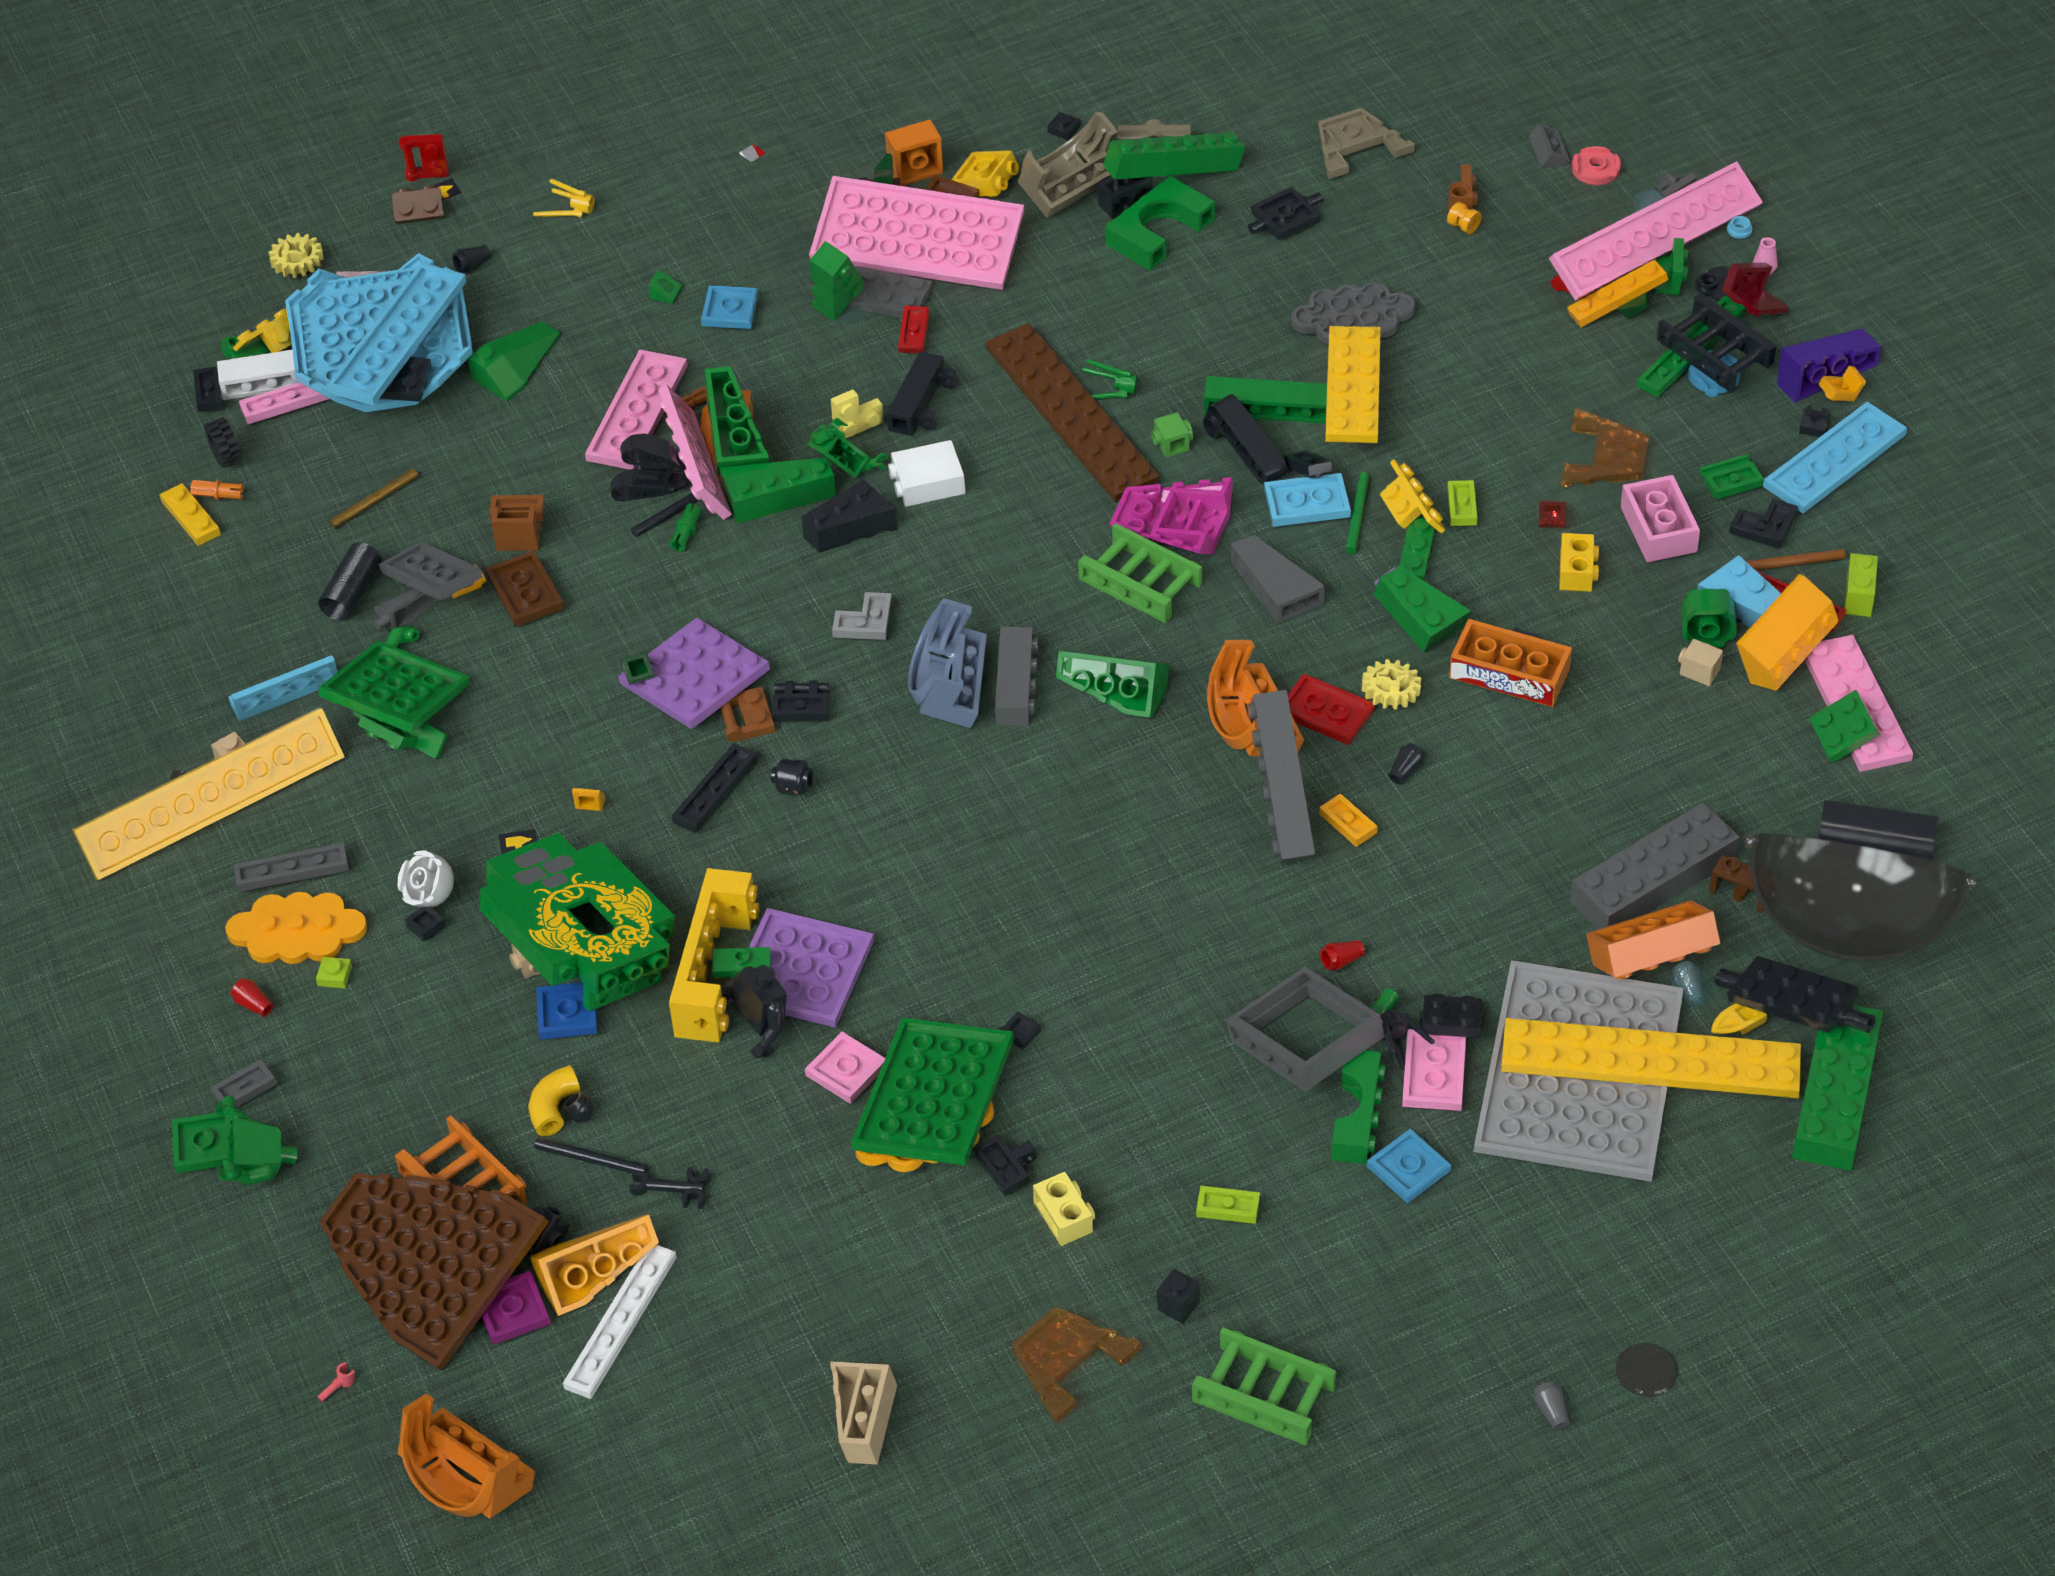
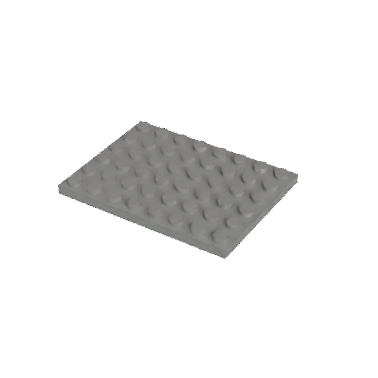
M1511 960L1474 1143V1152L1652 1182L1667 1086L1501 1072L1505 1018L1677 1033L1684 988L1625 978L1616 979L1612 976Z

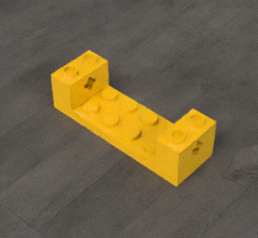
M707 868L669 1000L674 1037L720 1043L722 1032H727L729 1015L725 1014L726 997H722L721 985L702 982L707 980V961L713 958L714 937H719L720 927L751 930L753 919H758L760 905L755 902L757 885H753L752 873Z

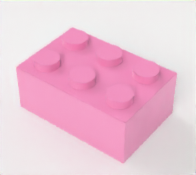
M1673 475L1623 485L1621 509L1646 562L1697 552L1700 529Z

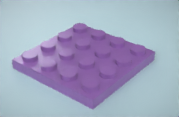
M695 618L647 654L655 677L629 685L624 672L618 678L622 686L683 725L693 729L769 671L770 666L769 662L702 620Z
M767 908L749 948H771V968L775 972V978L787 994L786 1016L836 1028L873 945L874 934Z

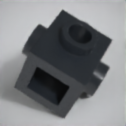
M551 1206L547 1208H530L545 1217L549 1222L532 1245V1248L543 1251L563 1243L571 1225L562 1217L561 1211Z

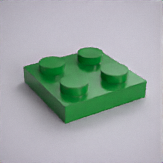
M1857 690L1852 691L1809 717L1832 763L1881 735L1861 694Z
M216 1113L172 1119L173 1160L176 1173L214 1168L216 1165L219 1167L224 1166L222 1160H228L227 1134L232 1124L228 1115L221 1116Z

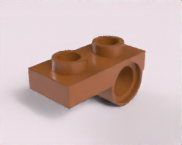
M1471 164L1461 165L1460 182L1453 183L1449 187V211L1457 202L1466 204L1470 210L1472 206H1477V191H1472V189H1476V174L1471 175Z

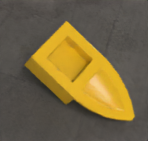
M1735 1003L1717 1016L1712 1025L1711 1032L1715 1034H1729L1740 1031L1744 1035L1765 1023L1767 1014Z

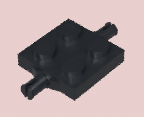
M1293 187L1251 205V213L1258 220L1249 223L1248 229L1253 234L1264 228L1269 230L1278 240L1286 238L1320 222V214L1313 208V205L1323 202V197L1320 192L1305 197L1299 194Z

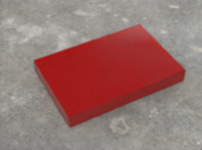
M1304 673L1288 694L1290 712L1295 723L1346 745L1352 743L1375 711L1373 702Z

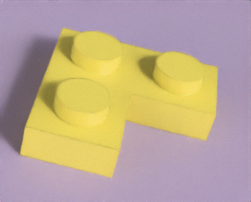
M853 389L831 398L832 419L839 418L848 425H842L838 428V430L845 434L844 438L852 437L884 422L883 407L878 398L859 406L858 395Z

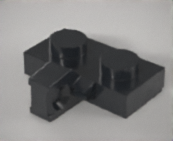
M996 1135L973 1149L974 1156L1004 1196L1030 1182L1029 1175L1025 1169L1028 1167L1027 1164L1037 1158L1036 1148L1030 1140L1016 1148L1014 1146L1007 1147L1001 1137Z

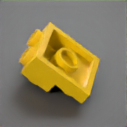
M1012 151L972 152L952 180L979 188V197H995L1000 194L1001 190L1007 188L1008 180L1012 175L1018 173L1019 165Z

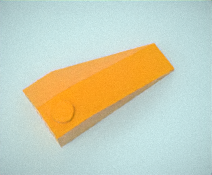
M646 1214L555 1245L531 1255L530 1259L542 1290L556 1315L560 1316L586 1305L594 1298V1295L606 1285H610L621 1272L636 1263L659 1242L650 1216Z

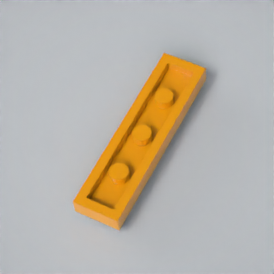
M1652 260L1568 306V313L1581 328L1668 281L1667 273L1655 260Z

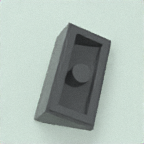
M1537 124L1530 133L1529 139L1540 166L1552 167L1569 164L1570 159L1558 130L1543 124Z

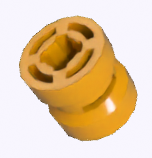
M1457 202L1450 209L1447 222L1454 227H1461V230L1467 234H1472L1478 228L1482 214L1475 209H1468V206L1462 202Z

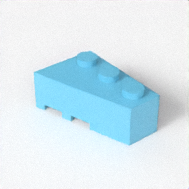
M1739 555L1698 584V590H1728L1735 602L1736 618L1742 620V624L1750 628L1781 595L1777 589Z

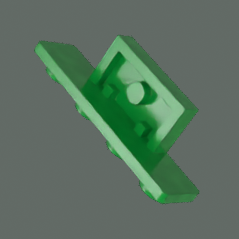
M353 712L354 716L360 718L358 726L366 729L367 735L376 739L383 738L388 741L387 745L396 750L416 748L432 758L440 757L447 734L425 722L413 733H410L385 722H380L365 714Z

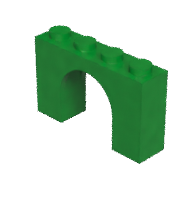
M1169 176L1105 226V245L1151 271L1166 259V240L1143 225L1157 218H1171L1200 232L1215 220V201Z

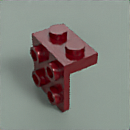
M1766 262L1732 263L1722 291L1730 296L1731 301L1742 304L1747 308V312L1756 316H1761V314L1778 315V313H1787L1789 306L1764 290L1772 266Z

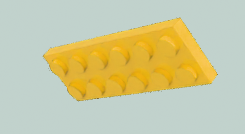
M1329 326L1325 442L1378 443L1380 327Z

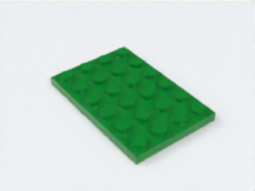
M902 1017L852 1138V1150L966 1166L1014 1041L1013 1032Z

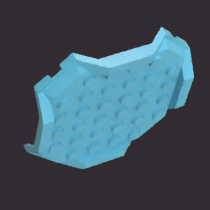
M418 253L398 270L347 278L319 268L307 279L308 285L301 291L297 289L285 300L291 333L295 380L337 403L363 412L417 405L419 402L378 399L373 406L329 394L327 392V384L420 263L435 266L433 260ZM463 289L459 291L411 355V357L431 359L432 366L422 400L440 387L473 354Z

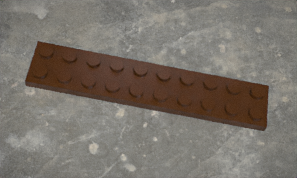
M1029 323L985 341L986 350L1115 503L1121 500L1126 487L1160 483L1157 472Z

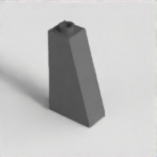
M1252 535L1231 544V563L1277 624L1324 605V585L1257 536Z

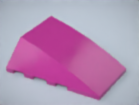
M1232 477L1223 478L1222 482L1211 483L1210 479L1199 480V484L1184 485V482H1175L1172 487L1161 488V484L1126 487L1110 521V527L1116 523L1153 542L1199 554H1214L1230 518Z

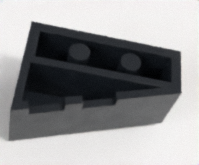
M864 479L801 516L803 538L819 553L850 544L851 539L865 536L867 539L874 537V533L888 529L891 532L897 530L896 508Z

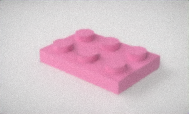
M1408 1029L1402 1107L1461 1111L1466 1037L1430 1035L1435 1040V1043L1431 1045L1413 1029Z

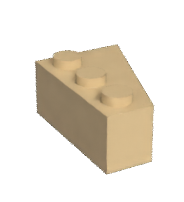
M830 1362L837 1408L836 1418L839 1443L848 1463L878 1465L897 1389V1383L889 1365Z

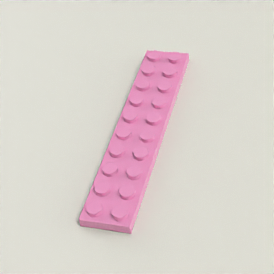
M1735 162L1554 253L1549 260L1576 301L1652 260H1656L1671 252L1674 238H1683L1685 245L1730 222L1733 217L1741 216L1759 207L1763 202L1738 162Z

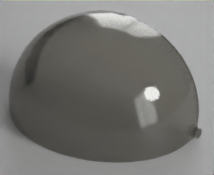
M1756 833L1753 836H1747L1745 847H1749L1751 850L1750 871L1753 887L1763 910L1771 921L1783 933L1801 946L1823 956L1842 961L1860 963L1884 962L1913 954L1925 948L1950 927L1960 912L1966 892L1969 889H1975L1977 878L1971 877L1968 871L1947 864L1823 839L1776 833Z

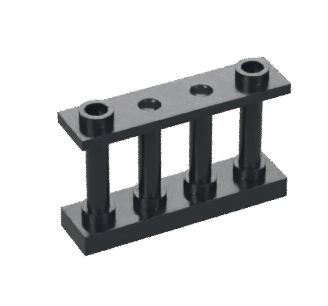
M1703 293L1694 297L1693 311L1689 317L1674 327L1663 319L1658 324L1657 340L1663 346L1669 348L1730 393L1735 391L1737 374L1752 363L1758 362L1766 369L1774 364L1776 345ZM1698 322L1703 323L1709 328L1693 340L1683 334V332ZM1717 335L1728 341L1712 353L1701 347ZM1736 348L1746 354V356L1730 367L1720 360Z

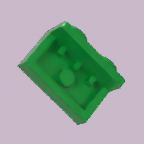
M1674 238L1671 256L1663 255L1655 260L1667 273L1668 281L1654 288L1655 293L1679 295L1681 282H1686L1688 266H1683V264H1687L1688 249H1684L1683 238Z

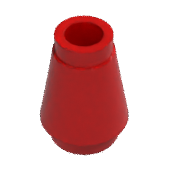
M1360 940L1328 943L1325 948L1320 950V959L1327 970L1337 971L1359 957L1364 956L1365 950Z
M242 978L231 989L230 995L235 1003L259 1014L261 1017H265L271 1012L273 1003L253 980Z

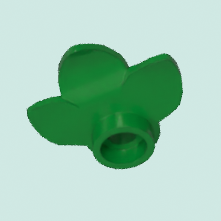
M238 336L225 337L220 343L222 354L229 359L270 353L268 347L261 342V338L256 339L238 351L233 349L239 342Z

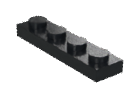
M733 743L673 813V823L696 833L755 764L757 753Z

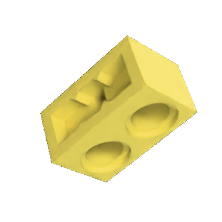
M1066 1172L1033 1185L1034 1203L1060 1246L1093 1232L1092 1220L1095 1219L1093 1208L1089 1202L1084 1203L1077 1182L1075 1180L1071 1181Z

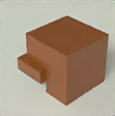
M492 495L489 516L496 551H538L545 505L544 495Z

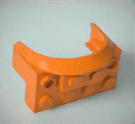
M1225 640L1212 667L1208 682L1207 702L1210 718L1217 732L1228 746L1237 750L1246 749L1249 756H1260L1259 747H1254L1252 740V731L1256 730L1254 721L1251 723L1245 703H1251V698L1254 694L1278 690L1264 663H1247L1255 647L1252 640ZM1231 696H1237V697H1239V699H1222V697H1223V698H1230ZM1292 718L1298 753L1304 738Z
M427 1393L402 1409L397 1454L402 1457L405 1469L415 1487L426 1499L436 1506L461 1517H472L482 1513L491 1519L532 1490L535 1475L533 1469L521 1462L517 1455L505 1451L446 1409L441 1408L432 1414L434 1398ZM435 1457H439L435 1462L422 1469V1466L426 1465L427 1462ZM446 1459L475 1477L482 1485L463 1477Z

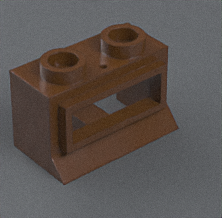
M1722 855L1712 871L1709 893L1715 895L1723 879L1737 884L1733 894V899L1737 902L1743 901L1749 890L1759 893L1756 912L1762 914L1774 893L1772 890L1775 876L1766 872L1763 868L1753 867L1739 861L1735 857Z

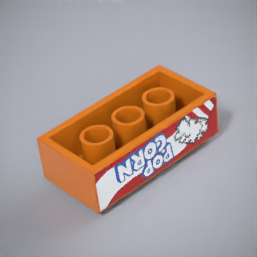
M1468 619L1451 655L1449 678L1554 707L1570 671L1572 647Z

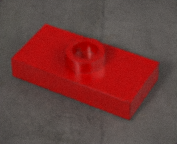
M904 306L898 343L899 353L918 354L919 351L924 352L930 314L929 307Z

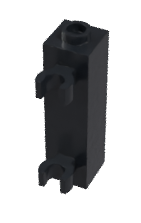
M919 351L887 411L888 431L913 436L918 425L925 430H933L936 421L932 420L935 411L927 409L940 384L948 389H954L957 384V380L954 379L957 370L953 368L944 369L943 356Z

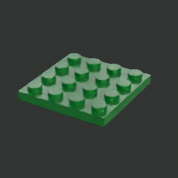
M377 640L319 687V696L330 700L332 703L350 708L357 713L365 714L380 722L398 727L402 731L413 733L468 687L470 676Z

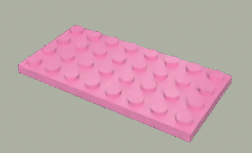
M833 176L809 256L811 259L824 241H827L849 256L854 266L1003 290L1024 214V205Z

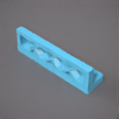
M331 655L229 696V702L239 721L318 691L323 683L338 672L335 660Z

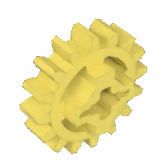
M297 233L295 237H291L288 234L287 239L279 238V244H272V250L269 251L271 267L275 268L277 274L283 272V277L292 274L293 278H296L297 274L300 273L304 277L307 271L315 272L314 266L320 267V261L324 260L321 243L317 242L316 237L310 239L309 234H306L304 237H300V233Z
M1389 659L1385 660V664L1376 661L1375 667L1368 666L1367 672H1363L1362 692H1366V699L1373 698V705L1382 703L1384 709L1388 705H1392L1394 710H1396L1398 705L1401 704L1406 708L1408 707V701L1415 703L1416 696L1420 695L1421 677H1417V670H1409L1410 664L1401 666L1400 660H1397L1395 664L1390 663Z

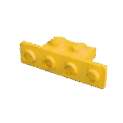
M284 308L276 313L274 320L269 321L265 319L256 326L257 330L251 333L250 330H247L237 337L239 342L233 349L238 351L258 338L263 340L271 353L281 352L292 346L287 309Z
M1393 459L1390 464L1399 477L1389 484L1380 493V496L1397 523L1405 529L1420 514H1423L1430 525L1440 533H1443L1446 530L1441 523L1443 517L1435 508L1431 507L1434 504L1424 492L1422 493L1424 487L1416 478L1412 477L1415 474L1406 463L1401 465Z

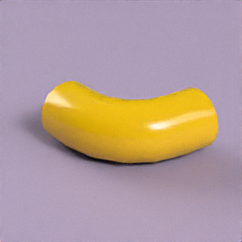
M570 1065L557 1069L545 1076L532 1090L528 1110L531 1122L539 1136L547 1137L553 1135L562 1128L564 1121L557 1106L565 1097L580 1092L577 1077Z

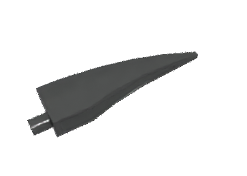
M410 588L376 605L374 610L379 618L374 620L373 623L378 630L385 626L391 630L396 627L406 626L415 621L438 600L414 588Z

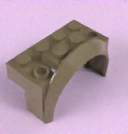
M1096 112L1074 137L1050 154L1035 160L1032 151L1029 150L1022 163L1018 183L1046 218L1096 191L1099 182L1112 177L1103 164L1110 141L1115 140L1118 131L1103 112ZM1076 152H1079L1087 163H1084Z

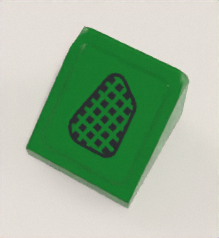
M657 270L648 286L650 299L673 304L682 289V285L665 273Z

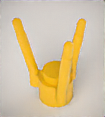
M550 179L549 182L566 190L553 188L552 192L570 198V207L574 208V210L534 212L533 216H577L582 218L583 213L590 214L592 212L594 195L586 194V191L578 190L562 182Z

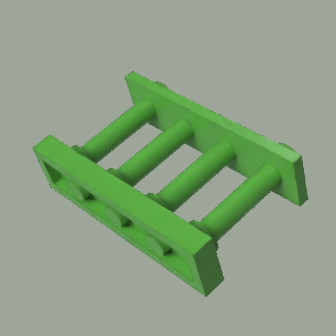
M1116 523L1112 526L1113 544L1098 560H1094L1084 555L1078 561L1079 580L1164 623H1167L1172 617V598L1187 582L1198 588L1202 585V566ZM1122 549L1134 555L1119 571L1107 566ZM1143 560L1155 565L1141 582L1128 577ZM1165 571L1177 576L1163 593L1150 588Z
M1222 1327L1220 1331V1349L1225 1351L1210 1378L1206 1379L1198 1375L1196 1376L1192 1384V1401L1300 1444L1307 1445L1311 1437L1312 1419L1307 1418V1415L1321 1388L1334 1392L1336 1388V1370L1331 1369L1324 1363L1312 1362L1247 1337L1240 1331H1231ZM1236 1355L1253 1361L1239 1389H1232L1221 1384ZM1264 1366L1281 1372L1268 1399L1263 1401L1250 1396V1393ZM1295 1377L1310 1384L1296 1411L1291 1412L1278 1407L1292 1378Z

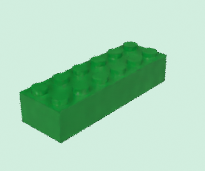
M1853 1005L1854 1010L1872 1014L1876 1018L1875 1026L1871 1029L1870 1033L1849 1026L1842 1028L1836 1025L1830 1033L1818 1030L1792 1159L1852 1171L1883 1015L1882 1010Z

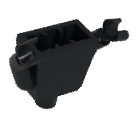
M765 965L756 968L747 966L727 980L724 986L721 985L722 997H726V1003L731 998L758 1035H762L761 1042L751 1049L752 1055L755 1058H760L761 1055L769 1057L772 1054V1050L769 1047L770 1044L776 1041L785 1027L787 994L775 978V972L772 968Z

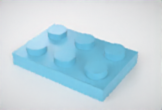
M1341 473L1323 475L1319 478L1303 477L1264 482V492L1273 527L1351 517V509Z

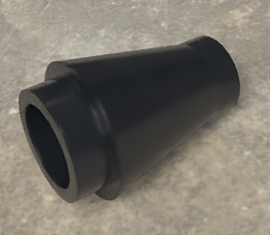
M486 245L458 249L452 255V261L458 272L464 271L467 273L483 261L490 259L491 254Z
M1412 743L1402 746L1388 774L1389 779L1400 785L1408 776L1423 765L1425 754L1422 749Z

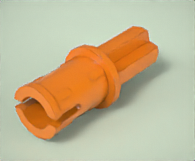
M193 480L190 491L192 495L214 497L215 500H219V498L242 500L243 494L241 493L244 492L243 484L222 483L220 480H216V482Z

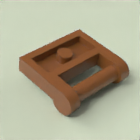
M762 687L741 691L720 707L727 728L725 734L729 742L775 733L774 723ZM733 706H739L745 726L739 727L736 724L732 711Z

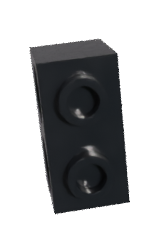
M1110 177L1098 183V205L1113 219L1122 214L1125 209L1135 204L1143 195L1153 190V178L1114 179Z

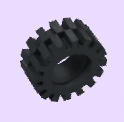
M221 417L204 424L205 435L208 438L207 441L221 467L242 459L237 439L226 418Z

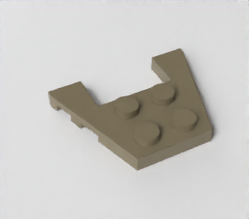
M1363 108L1318 121V133L1328 179L1349 173V165L1342 156L1362 149H1368L1384 143L1394 158L1414 152L1415 144L1412 141H1405L1400 138V133L1394 129L1388 130L1385 128L1381 120Z

